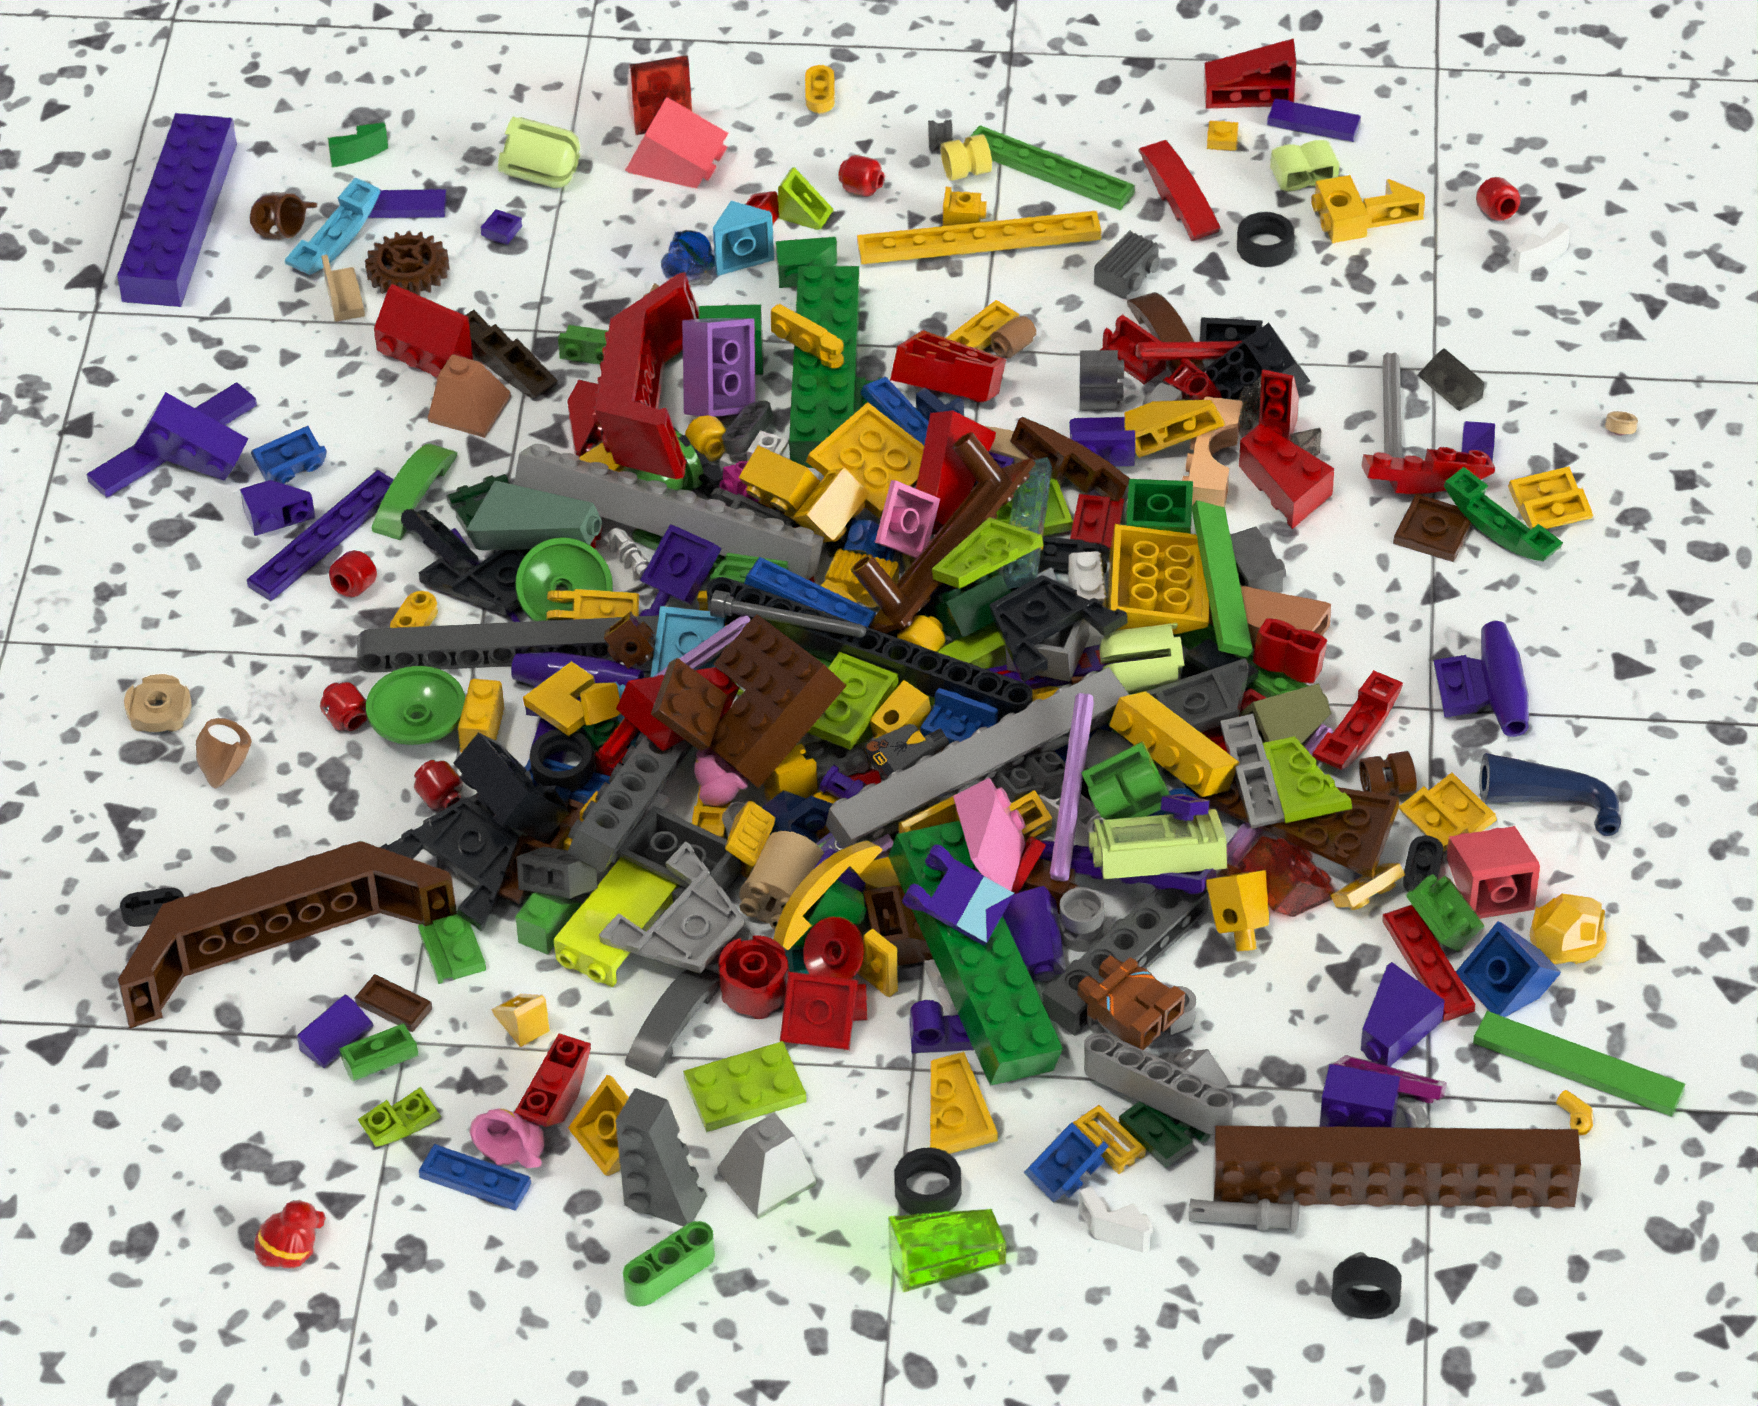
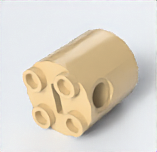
M779 831L772 833L768 837L757 863L751 869L750 876L740 888V911L746 916L756 917L762 922L769 923L775 930L789 898L804 878L814 869L824 854L822 849L807 837L794 832Z

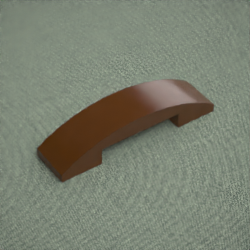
M1153 292L1127 300V306L1138 323H1145L1151 334L1160 341L1194 342L1177 311L1159 293ZM1166 360V366L1171 374L1181 365L1180 360ZM1189 360L1201 371L1205 368L1203 360Z

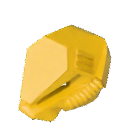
M1561 893L1539 908L1536 906L1529 932L1530 941L1553 964L1571 961L1575 964L1589 961L1592 958H1596L1597 954L1603 950L1606 944L1607 936L1603 930L1605 910L1602 909V904L1594 898Z

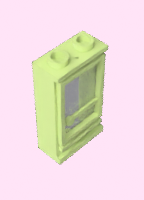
M1216 809L1208 810L1207 815H1196L1192 821L1175 819L1173 814L1103 820L1101 824L1099 819H1094V832L1088 833L1090 853H1093L1094 867H1100L1103 879L1160 875L1172 872H1195L1214 868V870L1227 869L1226 835Z

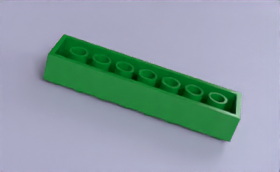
M798 266L796 313L827 329L829 333L837 336L844 343L843 351L840 353L844 356V362L842 367L840 366L836 369L828 368V366L821 364V360L810 352H804L794 345L789 453L790 460L807 468H813L806 462L808 454L855 414L860 313L859 266Z
M960 821L896 835L888 857L904 894L907 893L910 885L917 884L931 898L946 874L944 871L931 869L925 864V859L934 845L944 847L954 859L980 873L971 860ZM912 909L989 1085L992 1086L1054 1071L1063 1047L1003 915L988 942L983 946L926 912Z

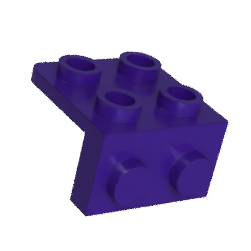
M1124 417L1072 418L1069 421L1070 439L1085 446L1115 467L1135 466V430L1125 431Z

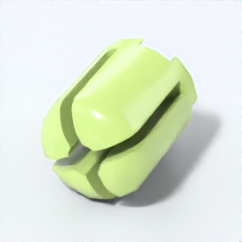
M512 117L505 131V134L508 136L504 151L499 153L498 171L504 172L508 176L555 189L566 186L573 178L579 162L580 143L578 136L567 129L523 117Z
M1170 623L1115 630L1104 636L1100 644V662L1103 664H1113L1103 666V670L1109 667L1128 693L1145 692L1178 681V674H1181L1180 669L1184 666L1181 637H1174L1172 629L1177 628L1178 624Z

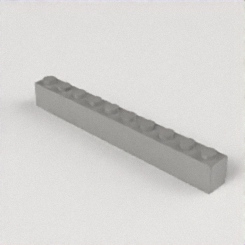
M533 444L519 453L514 485L592 502L601 517L660 536H664L669 525L672 524L715 543L722 548L719 554L726 556L727 553L788 561V570L807 580L817 573L824 537L815 535L811 529L804 527L793 528L784 525V522L777 518L765 519L756 516L749 509L730 508L725 506L723 501L716 499L705 500L696 497V494L689 490L677 491L668 488L665 483L660 481H645L637 478L638 476L632 472H617L608 469V466L604 463H589L579 460V456L572 453H557L551 451V448L544 444Z
M1109 667L1098 673L1096 671L1090 672L1080 682L1072 686L1065 685L1059 688L1051 697L1045 700L1037 699L1030 703L1025 710L1017 714L1009 713L999 723L989 728H979L970 738L962 742L954 741L947 745L942 752L934 756L926 755L918 760L914 766L906 770H896L889 775L887 780L877 785L874 783L869 784L861 789L857 795L849 799L841 798L837 800L829 809L826 826L842 849L863 841L874 842L886 834L891 835L899 831L900 822L987 778H990L993 782L997 772L1023 766L1028 755L1050 750L1055 751L1069 744L1075 696L1078 693L1091 694L1093 696L1094 705L1090 732L1110 723L1119 697L1127 696L1129 693Z

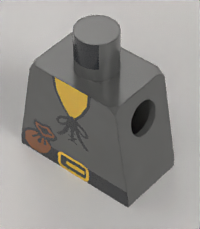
M908 724L868 741L863 746L873 768L879 771L881 779L885 781L896 770H906L914 766L918 760L926 755L934 756L949 745V741L941 728L924 737L914 724Z

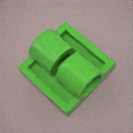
M1143 741L1081 772L1088 786L1090 797L1098 813L1105 820L1148 816L1160 810L1162 796L1170 795Z

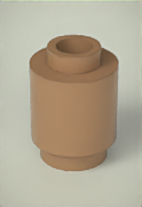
M1026 316L1012 318L991 334V347L998 356L1007 359L1013 357L1033 342V337L1037 333L1035 325Z

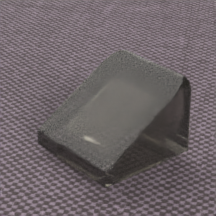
M1315 428L1290 434V441L1316 457L1320 453L1321 429Z

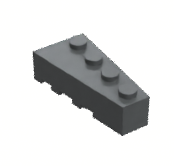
M634 1088L616 1119L624 1206L629 1207L636 1213H646L683 1227L693 1222L707 1198L706 1191L697 1185L699 1174L696 1167L690 1166L687 1156L690 1152L686 1143H683L677 1136L680 1128L668 1099Z

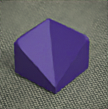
M1465 421L1463 424L1461 452L1468 453L1470 450H1479L1489 455L1493 462L1496 423Z

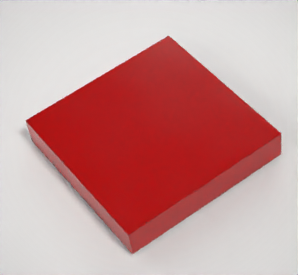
M788 972L780 1042L850 1050L858 980Z

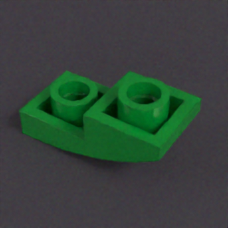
M386 123L356 126L357 134L327 138L331 167L363 161L388 149Z

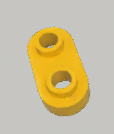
M814 65L805 72V104L810 111L824 113L831 110L835 105L834 71L826 65Z
M427 591L411 593L392 619L390 628L430 626L438 613L436 597Z

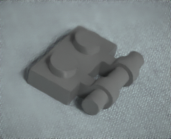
M824 741L810 742L804 745L806 753L802 755L806 760L813 758L817 765L818 790L824 776L833 765L839 767V772L846 776L848 773L855 771L864 773L869 768L866 755L861 749L857 748L856 743L851 750L837 744L828 746Z

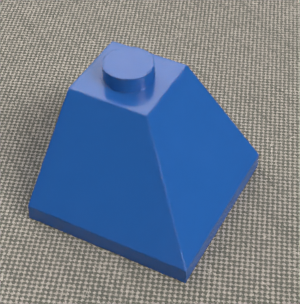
M1499 921L1496 922L1456 971L1463 983L1490 1012L1503 1017L1540 999L1562 973L1539 948Z

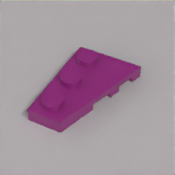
M1344 1055L1333 1063L1334 1065L1400 1076L1399 1092L1412 1094L1413 1099L1425 1103H1433L1434 1099L1440 1100L1444 1097L1448 1083Z

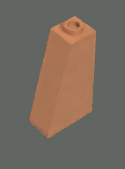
M1240 585L1252 648L1254 649L1258 631L1266 618L1282 620L1293 625L1296 629L1313 631L1322 636L1330 627V603ZM1209 603V624L1213 625V619Z

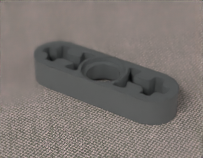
M757 401L743 408L722 435V441L727 454L737 455L747 452L760 431L764 432L774 419L770 402Z

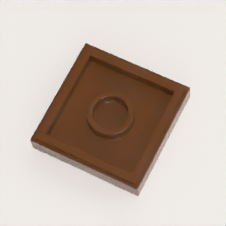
M1416 494L1394 535L1393 544L1454 562L1473 523L1468 520L1456 505Z

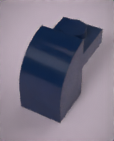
M783 790L761 808L775 817L770 835L779 831L794 832L817 843L815 832L826 825L829 809L833 803L813 796L804 798Z

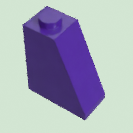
M1045 886L1014 894L1003 913V918L1033 981H1047L1054 978L1055 975L1065 973L1066 968L1056 899Z
M1393 962L1389 963L1363 1025L1360 1050L1369 1060L1391 1067L1442 1022L1445 1000Z

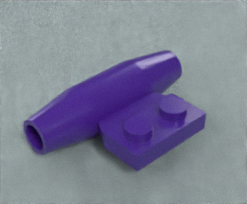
M1490 621L1481 628V660L1466 657V655L1433 660L1444 718L1477 713V710L1490 703L1505 735L1516 737L1528 730V689L1520 653L1504 622Z
M558 652L515 654L511 666L513 680L535 686L534 688L571 661L594 676L595 683L617 682L619 686L622 684L626 686L629 680L644 678L642 670L633 667L628 669L625 665L611 660ZM525 706L526 715L540 717Z

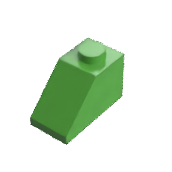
M532 893L515 917L518 943L548 955L554 947V938L580 908L582 903L571 898Z

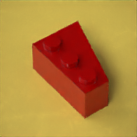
M1294 38L1204 63L1203 87L1205 108L1272 107L1275 99L1294 102L1297 62Z
M922 330L897 346L890 380L967 397L976 402H987L999 394L1006 359Z
M1260 423L1240 440V469L1259 491L1263 490L1271 499V505L1274 509H1279L1287 518V524L1291 529L1296 527L1333 495L1334 468Z
M717 667L695 670L727 694L720 720L731 708L739 687ZM664 675L629 680L616 710L662 751L684 740L651 715Z

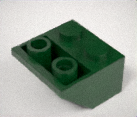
M987 574L960 589L947 590L931 598L934 604L924 610L928 616L935 617L940 621L943 626L942 631L952 640H957L994 622L990 614L989 604L1009 594L1010 591L1001 574L991 577Z

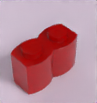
M1266 618L1257 634L1253 662L1267 671L1283 672L1297 682L1314 683L1322 670L1328 640L1313 631L1296 629L1285 621Z

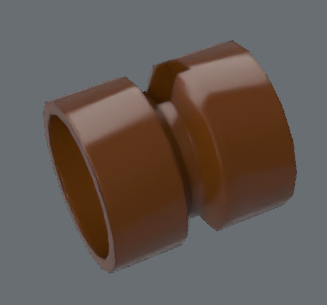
M1408 751L1390 753L1385 760L1381 756L1360 759L1359 776L1363 791L1386 795L1392 792L1395 796L1416 792V772L1412 757Z

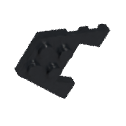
M531 549L499 550L463 575L442 558H439L418 572L419 581L422 584L506 616L520 607L515 589L516 574L523 558Z
M1044 575L1035 578L989 604L992 619L1023 682L1048 669L1047 659L1033 646L1078 620L1085 619L1103 636L1128 623L1125 611L1118 608L1116 611L1104 607L1103 601L1096 598L1090 600L1077 595L1076 589Z
M465 797L430 817L429 822L415 830L411 828L401 834V838L389 845L386 843L380 846V848L414 859L424 849L474 884L476 888L457 908V914L482 931L486 926L519 843V834L510 828L506 830L501 827L491 814Z

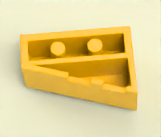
M802 744L796 745L763 783L767 802L783 790L804 798L818 793L817 765L813 758L808 760L804 758L802 754L806 753V750Z

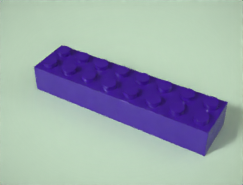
M188 113L174 114L117 274L122 302L182 307L237 146L232 117Z

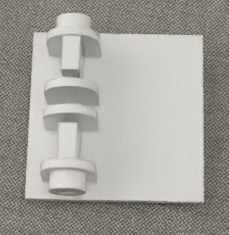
M619 528L612 529L609 532V545L597 549V551L604 558L610 569L613 592H629L645 585L640 579L649 561L624 530Z

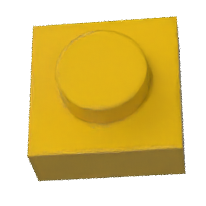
M1209 120L1207 149L1236 151L1239 122Z

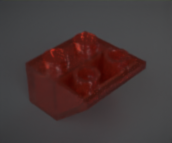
M1262 836L1237 865L1243 873L1266 871L1268 905L1274 912L1295 917L1332 900L1330 895L1336 892L1330 884L1332 881L1331 877L1312 861L1313 855L1310 851L1291 845L1281 838L1275 840Z

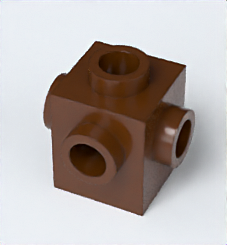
M629 612L605 630L604 640L610 646L607 650L616 663L623 662L629 669L634 664L638 667L645 664L653 656L652 651L655 647L653 639L656 636L650 626L645 621L640 624L632 612Z

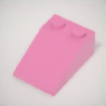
M987 778L954 795L953 798L972 862L983 876L1011 891L1025 847L1022 829L1026 828V825L1017 809L1011 811L1009 808L1011 803L1005 790L1002 787L997 789L991 779Z

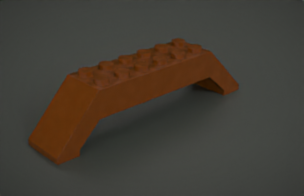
M357 841L165 903L161 906L118 978L129 1029L163 1018L162 1008L185 976L379 913L415 924H423L424 927L432 925L434 920L455 915L457 911L452 877L448 871L363 841Z

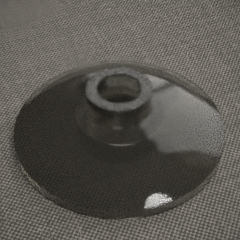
M1261 376L1252 386L1246 385L1239 396V401H1242L1239 423L1241 428L1245 430L1252 429L1259 421Z

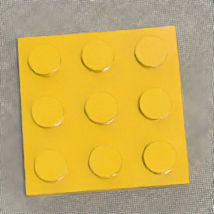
M867 402L811 451L806 462L823 476L829 470L844 467L870 493L863 503L868 511L880 519L891 480H896L913 488L916 486L924 445Z

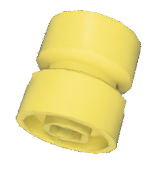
M983 134L966 137L964 143L957 139L941 144L942 164L949 181L966 178L969 172H972L974 175L991 172V153L988 142Z

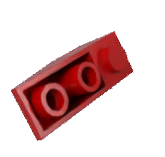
M1262 370L1259 424L1265 425L1290 441L1298 421L1299 396L1294 376Z
M578 379L567 403L574 453L581 457L596 447L599 440L603 441L602 435L604 432L601 426L595 424L592 408L596 407L595 392L599 390L598 384Z

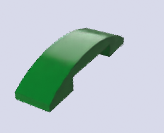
M1465 467L1445 481L1443 486L1460 511L1481 532L1504 548L1523 557L1543 562L1562 547L1563 542L1540 524H1537L1532 529L1528 528L1486 496L1485 492L1488 485Z

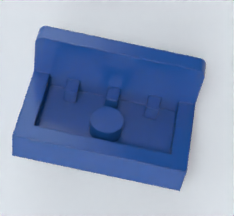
M308 425L252 449L251 452L265 481L273 480L282 484L291 481L295 474L304 470L306 472L317 470L323 465L327 454L325 446H319Z
M938 688L935 692V706L920 727V732L925 737L941 728L949 744L954 741L962 742L970 738L979 728H989L997 724L998 710L987 703H980L961 696L956 692Z
M1071 1122L1023 1173L1053 1203L1063 1194L1070 1198L1084 1184L1079 1178L1086 1171L1090 1175L1093 1174L1102 1165L1105 1159L1101 1154L1109 1146L1102 1142L1097 1147Z

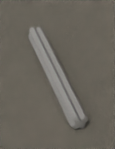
M1386 352L1383 355L1382 361L1384 453L1392 457L1402 458L1400 356L1396 352L1392 354Z

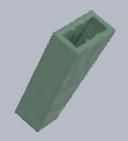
M494 481L466 531L477 550L532 549L536 545L553 538H572L590 545L594 537L599 534L603 522L592 502Z

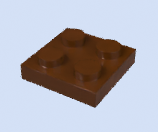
M676 658L668 664L651 715L698 750L703 751L710 747L727 694L679 658Z

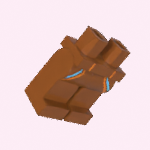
M1110 955L1099 967V975L1105 979L1102 983H1099L1091 976H1086L1078 984L1077 995L1088 1004L1087 1015L1095 1021L1098 1020L1122 1041L1141 1050H1144L1159 1037L1160 1031L1164 1032L1184 1014L1185 992L1175 985L1170 989L1155 979L1147 969L1139 967L1138 962L1131 957L1123 963Z

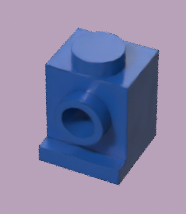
M852 520L843 550L847 549L855 554L859 552L861 555L871 554L874 558H884L886 561H893L895 550L875 543L879 529L877 523L872 520Z

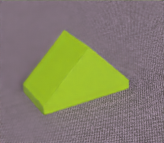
M795 167L788 171L778 186L779 219L819 230L834 210Z

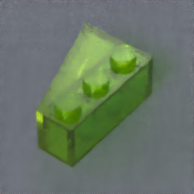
M992 1208L888 1216L889 1260L903 1293L1006 1264V1241Z

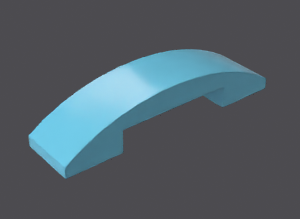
M355 177L339 195L338 201L340 206L309 242L302 239L285 258V264L311 275L323 268L322 255H328L329 263H331L349 245L367 220L380 194V189Z

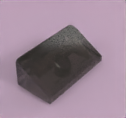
M1445 348L1440 350L1418 374L1419 378L1458 411L1483 398L1484 381Z

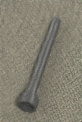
M715 590L711 599L710 615L714 617L725 618L733 614L754 617L758 614L765 620L860 638L866 634V628L861 624L736 601L735 597L730 596L729 592Z

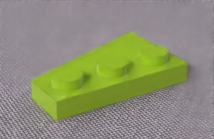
M989 517L932 568L933 579L960 589L1042 547V535Z

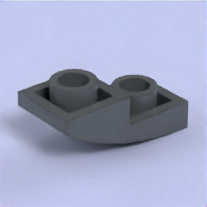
M1054 750L1028 755L1023 766L997 772L993 783L998 788L1002 787L1010 802L1013 803L1034 790L1039 795L1061 783L1064 778L1066 763Z

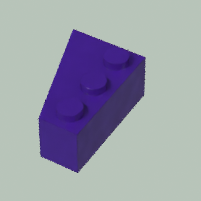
M165 392L145 423L132 449L225 481L235 467L249 438Z

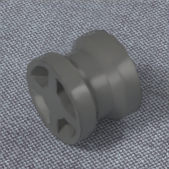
M952 119L945 120L943 123L928 120L929 150H935L944 142L953 141Z

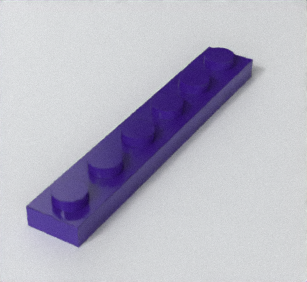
M1037 839L1046 844L1039 858L1052 862L1054 841ZM1074 845L1070 868L1075 869V874L1090 875L1094 879H1103L1100 867H1094L1093 853H1090L1089 847ZM1210 868L1204 871L1172 872L1160 875L1113 879L1121 880L1125 884L1143 883L1150 884L1157 889L1175 888L1182 889L1189 894L1202 893L1207 888V879L1216 878V870Z

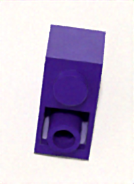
M273 480L240 489L243 510L254 536L315 518L313 499L309 491Z

